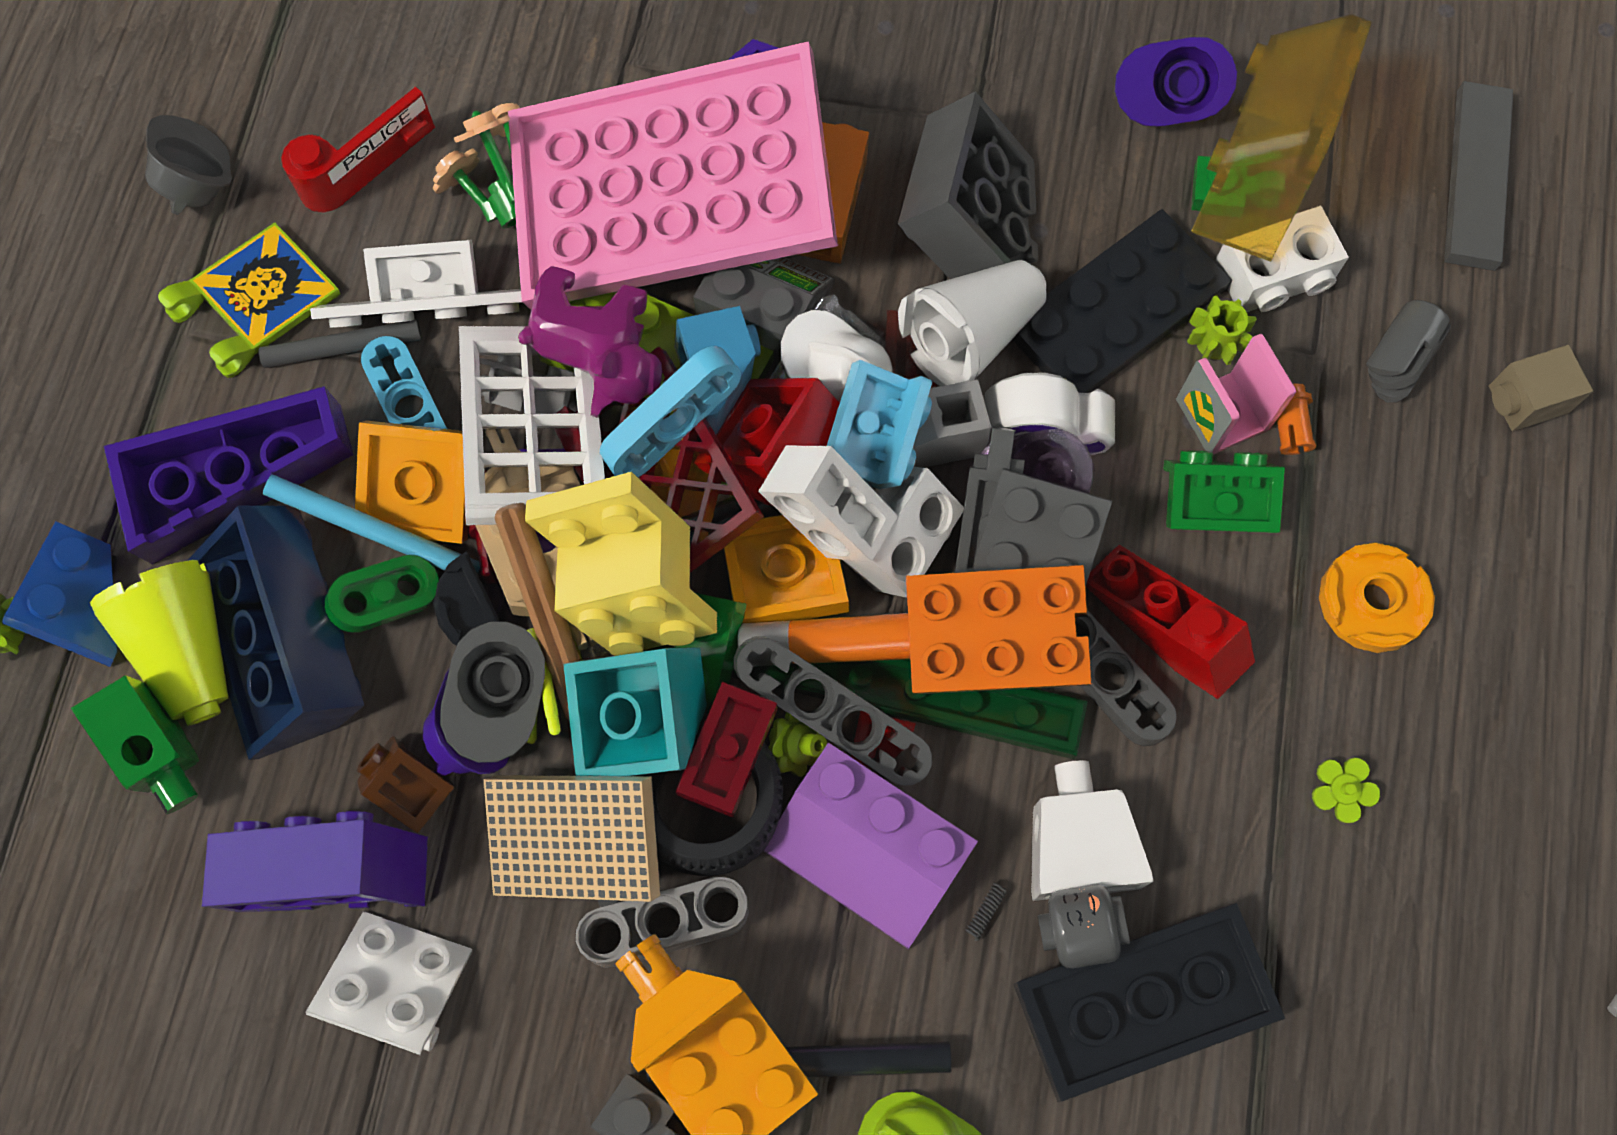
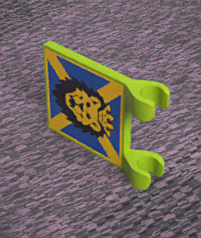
M273 223L192 279L167 286L159 292L158 298L165 307L168 316L177 323H182L190 318L204 299L238 335L219 341L211 347L209 352L222 375L227 378H233L242 372L255 354L259 352V347L268 346L311 316L310 308L326 305L341 294L335 284L276 223Z

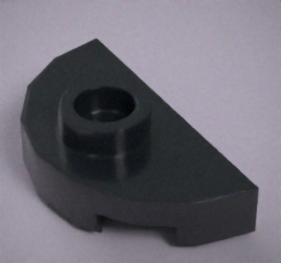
M466 551L447 565L444 574L437 583L433 603L439 627L452 644L456 646L471 629L487 622H500Z

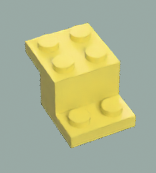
M628 472L526 501L525 522L558 548L554 611L608 650L612 655L619 656L639 653L646 649L664 645H688L695 638L717 633V612L690 589V526L635 474Z

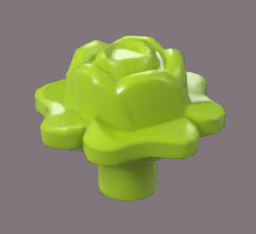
M786 712L785 718H777L774 721L769 735L770 745L768 748L777 761L780 773L790 771L794 776L803 777L806 774L807 766H813L826 747L827 741L824 736Z

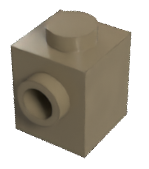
M1569 345L1512 362L1489 385L1493 404L1498 413L1505 417L1512 432L1569 414L1594 392Z

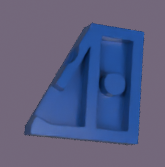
M55 521L9 605L2 624L110 667L117 654V645L95 616L90 602L95 595L113 585L111 545Z

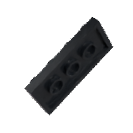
M1161 209L1046 294L1044 305L1012 340L1043 373L1059 375L1073 383L1079 393H1090L1101 387L1191 318L1196 308H1204L1211 302L1213 296L1218 297L1225 292L1232 279Z
M1237 903L1130 941V944L1121 945L1120 956L1116 961L1078 968H1066L1062 965L1013 984L1057 1102L1068 1100L1286 1019Z

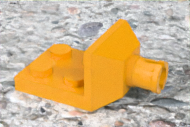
M657 935L649 936L636 946L652 968L651 973L647 971L635 952H627L615 963L620 972H623L640 995L639 999L643 1003L636 1009L631 1063L637 1072L646 1070L690 1135H768L818 1095V1092L738 982L691 970H686L683 973L661 946V941Z

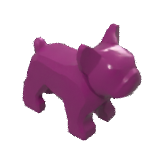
M550 266L543 272L535 286L534 302L528 326L519 333V343L523 345L530 344L544 358L589 373L594 382L591 416L598 418L605 406L613 401L636 404L643 397L652 395L661 385L662 366L656 355L647 352L639 346L644 325L636 323L634 320L636 316L643 314L646 310L647 292L624 284L605 306H571L564 291L571 289L574 285L575 273L563 268Z

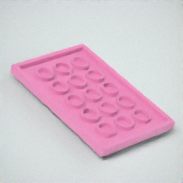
M809 41L508 111L510 117L509 132L522 302L529 309H532L534 302L535 286L543 272L550 266L563 268L575 273L574 285L571 289L564 291L568 301L617 292L624 284L641 287L838 246L814 54Z

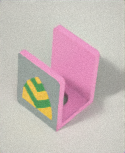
M1258 334L1251 338L1232 372L1218 378L1207 358L1196 361L1176 401L1205 451L1213 452L1214 455L1270 430L1296 394V389L1262 334Z

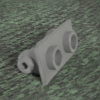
M498 355L497 361L479 357L481 364L491 366L489 376L482 374L480 377H522L521 357ZM549 366L547 375L533 371V377L575 376L572 371ZM523 391L481 392V396H484L486 403L500 405L521 412L524 411ZM534 391L536 414H555L564 406L574 412L578 411L576 391Z

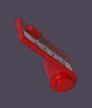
M415 86L338 150L327 140L316 135L299 136L290 141L284 148L281 156L282 167L304 206L312 211L321 213L337 209L430 133L435 126L423 93Z

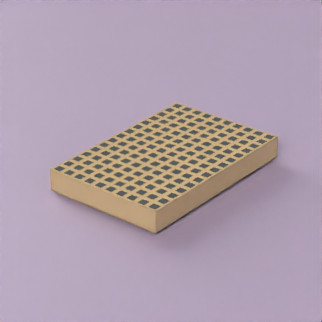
M494 775L484 779L493 895L651 902L660 896L651 777Z

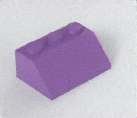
M828 742L796 789L778 821L774 835L764 852L909 949L978 841Z

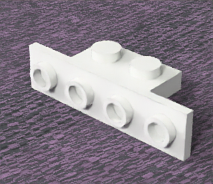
M472 240L365 248L363 251L370 301L327 304L310 308L312 319L329 318L330 327H347L361 325V315L382 314L383 323H396L415 320L414 311L434 309L435 319L467 316V306L487 305L488 314L519 312V302H522L521 289L478 292Z

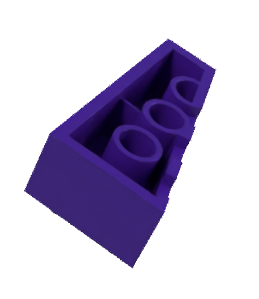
M325 386L104 446L127 550L152 565L215 531L237 506H261L272 500V498L263 495L264 487L271 474L300 485L354 455L341 405Z

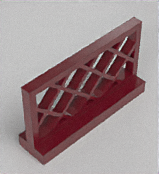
M658 346L650 353L656 355L661 362L662 374L665 377L664 383L677 371V368L668 353ZM642 398L636 404L613 401L605 406L599 417L614 405L623 406L619 421L620 425L647 398ZM564 406L555 414H574L578 413V411L574 412L570 408ZM706 417L672 448L680 450L673 478L654 476L657 463L646 473L638 477L649 489L651 485L669 487L670 490L666 504L677 515L684 489L704 492L697 521L683 519L690 526V530H694L690 546V573L764 517ZM600 426L601 443H603L611 432L603 431ZM554 428L566 452H581L579 428ZM698 435L702 442H697ZM694 452L709 453L713 459L707 482L687 480ZM603 460L605 479L613 477L614 474ZM574 466L584 485L583 466ZM722 478H724L727 485L721 484ZM718 494L734 496L742 511L723 525L711 523Z

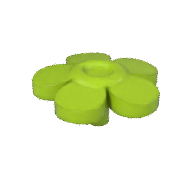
M1359 758L1348 759L1344 763L1343 768L1335 760L1322 762L1318 766L1316 774L1321 782L1329 786H1318L1313 790L1312 799L1315 806L1321 810H1330L1335 806V816L1340 822L1354 823L1358 821L1361 817V809L1358 804L1372 807L1377 804L1380 798V789L1376 784L1371 782L1360 783L1368 777L1370 772L1369 765Z

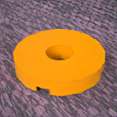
M1380 543L1354 546L1336 558L1321 579L1319 601L1324 619L1339 638L1357 649L1375 653L1398 650L1416 639L1433 617L1435 595L1430 578L1421 566L1416 567L1411 560L1407 559L1409 555L1397 547ZM1375 585L1382 588L1389 597L1388 609L1380 610L1372 607L1365 599V586Z

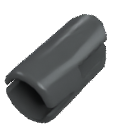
M1424 300L1407 302L1387 329L1384 337L1366 363L1369 377L1372 381V388L1380 399L1389 403L1398 402L1407 397L1429 362L1439 350L1451 330V325L1448 324L1450 319L1440 307Z

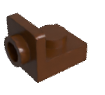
M394 736L389 739L384 747L379 743L375 744L367 752L357 768V772L361 774L357 780L361 795L417 834L454 788L453 783L449 779L435 773V769L406 750L403 742Z

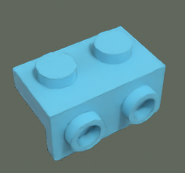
M863 360L853 362L827 446H832L869 486L879 490L900 486L908 478L915 464L916 451L913 449L918 429L924 425L930 414L932 400L928 395L932 380L923 376L909 380Z

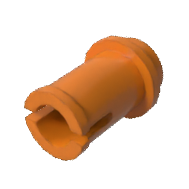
M1293 384L1296 394L1277 419L1281 443L1280 452L1284 455L1300 454V446H1303L1304 452H1310L1316 448L1308 405L1313 402L1311 393L1306 392L1305 385Z

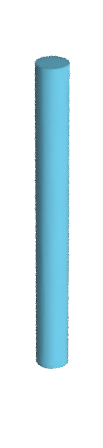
M271 474L264 487L263 495L403 554L421 557L432 566L444 571L450 562L461 555L456 551ZM470 558L478 574L480 570L479 561Z

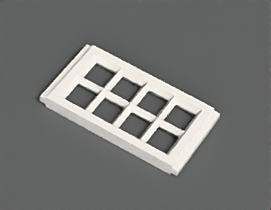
M459 326L466 525H496L495 514L498 509L513 503L521 502L526 505L527 500L555 493L541 492L539 466H583L584 484L605 479L603 457L600 455L602 443L599 416L598 418L591 416L594 392L593 378L589 373L574 368L575 376L533 377L532 355L540 354L530 344L523 345L519 343V333L526 326ZM521 355L522 377H480L479 356ZM523 391L525 414H482L481 392ZM534 391H576L578 413L536 414ZM537 428H579L581 452H538ZM483 429H526L527 453H484ZM484 467H528L529 492L485 493Z

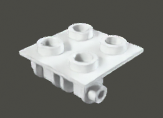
M363 911L306 1010V1015L419 1055L423 1049L430 1052L439 1035V1028L435 1027L472 953V949Z

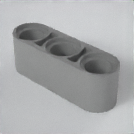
M713 877L661 891L660 896L651 902L623 901L600 907L588 912L579 921L576 929V944L580 953L589 961L604 968L617 967L615 963L629 951L635 952L640 960H644L645 957L636 945L651 936L648 926L651 915L656 910L668 907L679 913L680 924L678 930L673 935L667 938H659L660 944L666 953L726 938L739 932L746 924L749 915L747 896L743 888L735 880L727 877ZM726 892L737 899L739 907L736 915L731 920L717 923L706 916L705 907L713 895ZM604 923L617 924L621 930V940L617 948L608 954L595 953L591 946V937L594 930Z

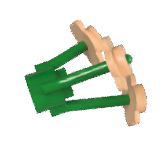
M514 103L501 104L485 113L477 110L474 111L472 118L463 122L467 132L454 137L457 143L479 134L499 177V180L493 182L487 188L491 195L489 198L467 176L480 161L477 157L478 152L474 148L469 149L464 154L457 150L446 155L437 164V174L433 178L435 183L433 190L437 194L446 191L450 186L454 187L460 184L479 205L487 222L490 223L498 219L502 229L516 226L513 175H510L493 136L500 135L506 137L511 152L510 117L508 111L520 108L519 105Z

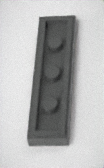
M1463 81L1457 90L1444 262L1495 271L1503 262L1513 89Z

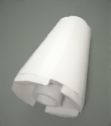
M1016 260L915 289L901 300L898 309L899 329L902 338L911 335L917 348L915 352L910 354L923 373L939 386L975 380L1044 305L1046 301V280L1038 268L1026 261Z

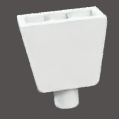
M1069 761L1055 765L1059 796L1041 798L1033 809L1032 900H1048L1055 891L1095 884L1105 886L1110 893L1139 890L1153 882L1152 872L1123 791L1116 789L1094 792L1089 761Z

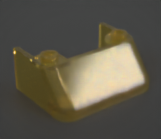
M1349 14L1271 35L1267 45L1257 42L1245 70V73L1252 75L1253 78L1239 108L1241 112L1230 141L1219 137L1206 169L1216 172L1194 223L1192 233L1267 261H1272L1330 146L1372 21Z

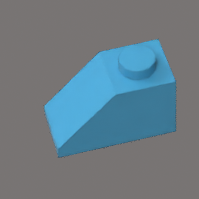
M740 306L677 319L674 346L681 366L700 350L711 346H718L726 351L741 371V379L735 390L706 416L715 434L718 433L750 381L754 359L761 354L757 330L753 324L746 325Z

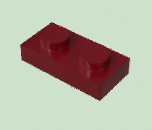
M722 682L676 790L677 795L734 817L777 712V703Z

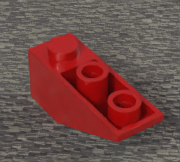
M1118 545L1090 572L1086 588L1175 672L1216 699H1219L1255 663L1247 622L1123 546Z

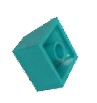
M665 648L563 664L576 776H631L686 769L707 707L700 648Z

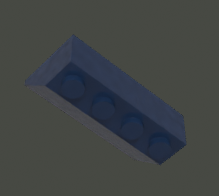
M237 506L188 561L198 560L200 565L204 563L207 572H209L227 690L248 759L254 760L336 730L364 706V702L361 696L360 682L354 675L345 648L343 631L336 627L326 614L325 598L328 593V585L325 578L321 575L312 548V537L309 530L305 527L300 510L291 506Z

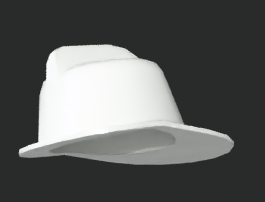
M811 310L797 315L786 327L781 340V360L789 378H818L839 402L841 401L853 362L863 360L892 372L893 370L890 357L880 344L870 338L863 337L844 320L828 311Z

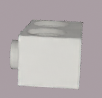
M1320 205L1227 237L1215 263L1232 279L1227 290L1234 302L1237 299L1241 300V306L1246 312L1258 308L1261 312H1267L1284 304L1289 297L1304 292L1308 296H1313L1332 287L1337 281L1336 276L1349 256ZM1300 253L1309 256L1312 260L1304 258ZM1252 269L1260 270L1266 276L1258 275Z
M786 445L758 491L826 558L873 562L898 518V515L832 446Z
M913 467L908 478L900 486L880 490L875 489V492L898 515V518L873 562L843 560L874 591L907 598L906 576L925 575L942 545L950 537L953 527L964 511V507L928 468Z

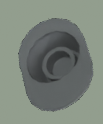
M159 115L150 119L146 129L148 155L145 178L148 185L158 194L169 200L171 212L179 215L186 206L204 207L209 205L221 187L230 185L232 179L230 156L227 147L207 128L189 119L174 115Z
M487 622L471 629L458 642L451 659L442 699L440 725L447 743L460 756L478 763L498 762L514 755L528 741L536 722L545 679V657L538 641L526 629L509 622Z

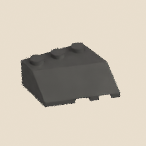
M976 91L927 115L898 225L903 229L906 236L913 240L950 279L1016 260H1023L1029 264L1038 261V243L1030 238L1028 217L1036 214L1034 159Z

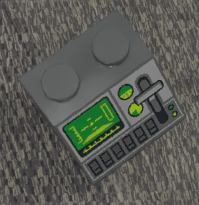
M786 257L706 273L693 296L695 315L740 306L746 325L753 324L755 326L760 345L774 351V360L783 364L781 360V340L786 327L797 315L811 310H821L835 284V278Z

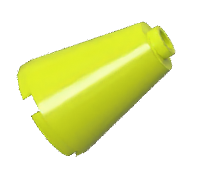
M189 560L154 568L140 573L142 581L131 585L125 591L121 582L95 595L90 602L95 616L171 720L184 718L187 726H191L211 719L221 713L218 704L228 699L210 576L204 563L200 565L198 560Z

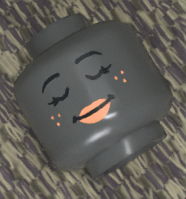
M1100 884L1055 891L1049 897V913L1038 915L1044 951L1056 949L1059 961L1066 968H1078L1116 961L1120 956L1121 945L1130 944L1121 896L1111 897L1108 889Z

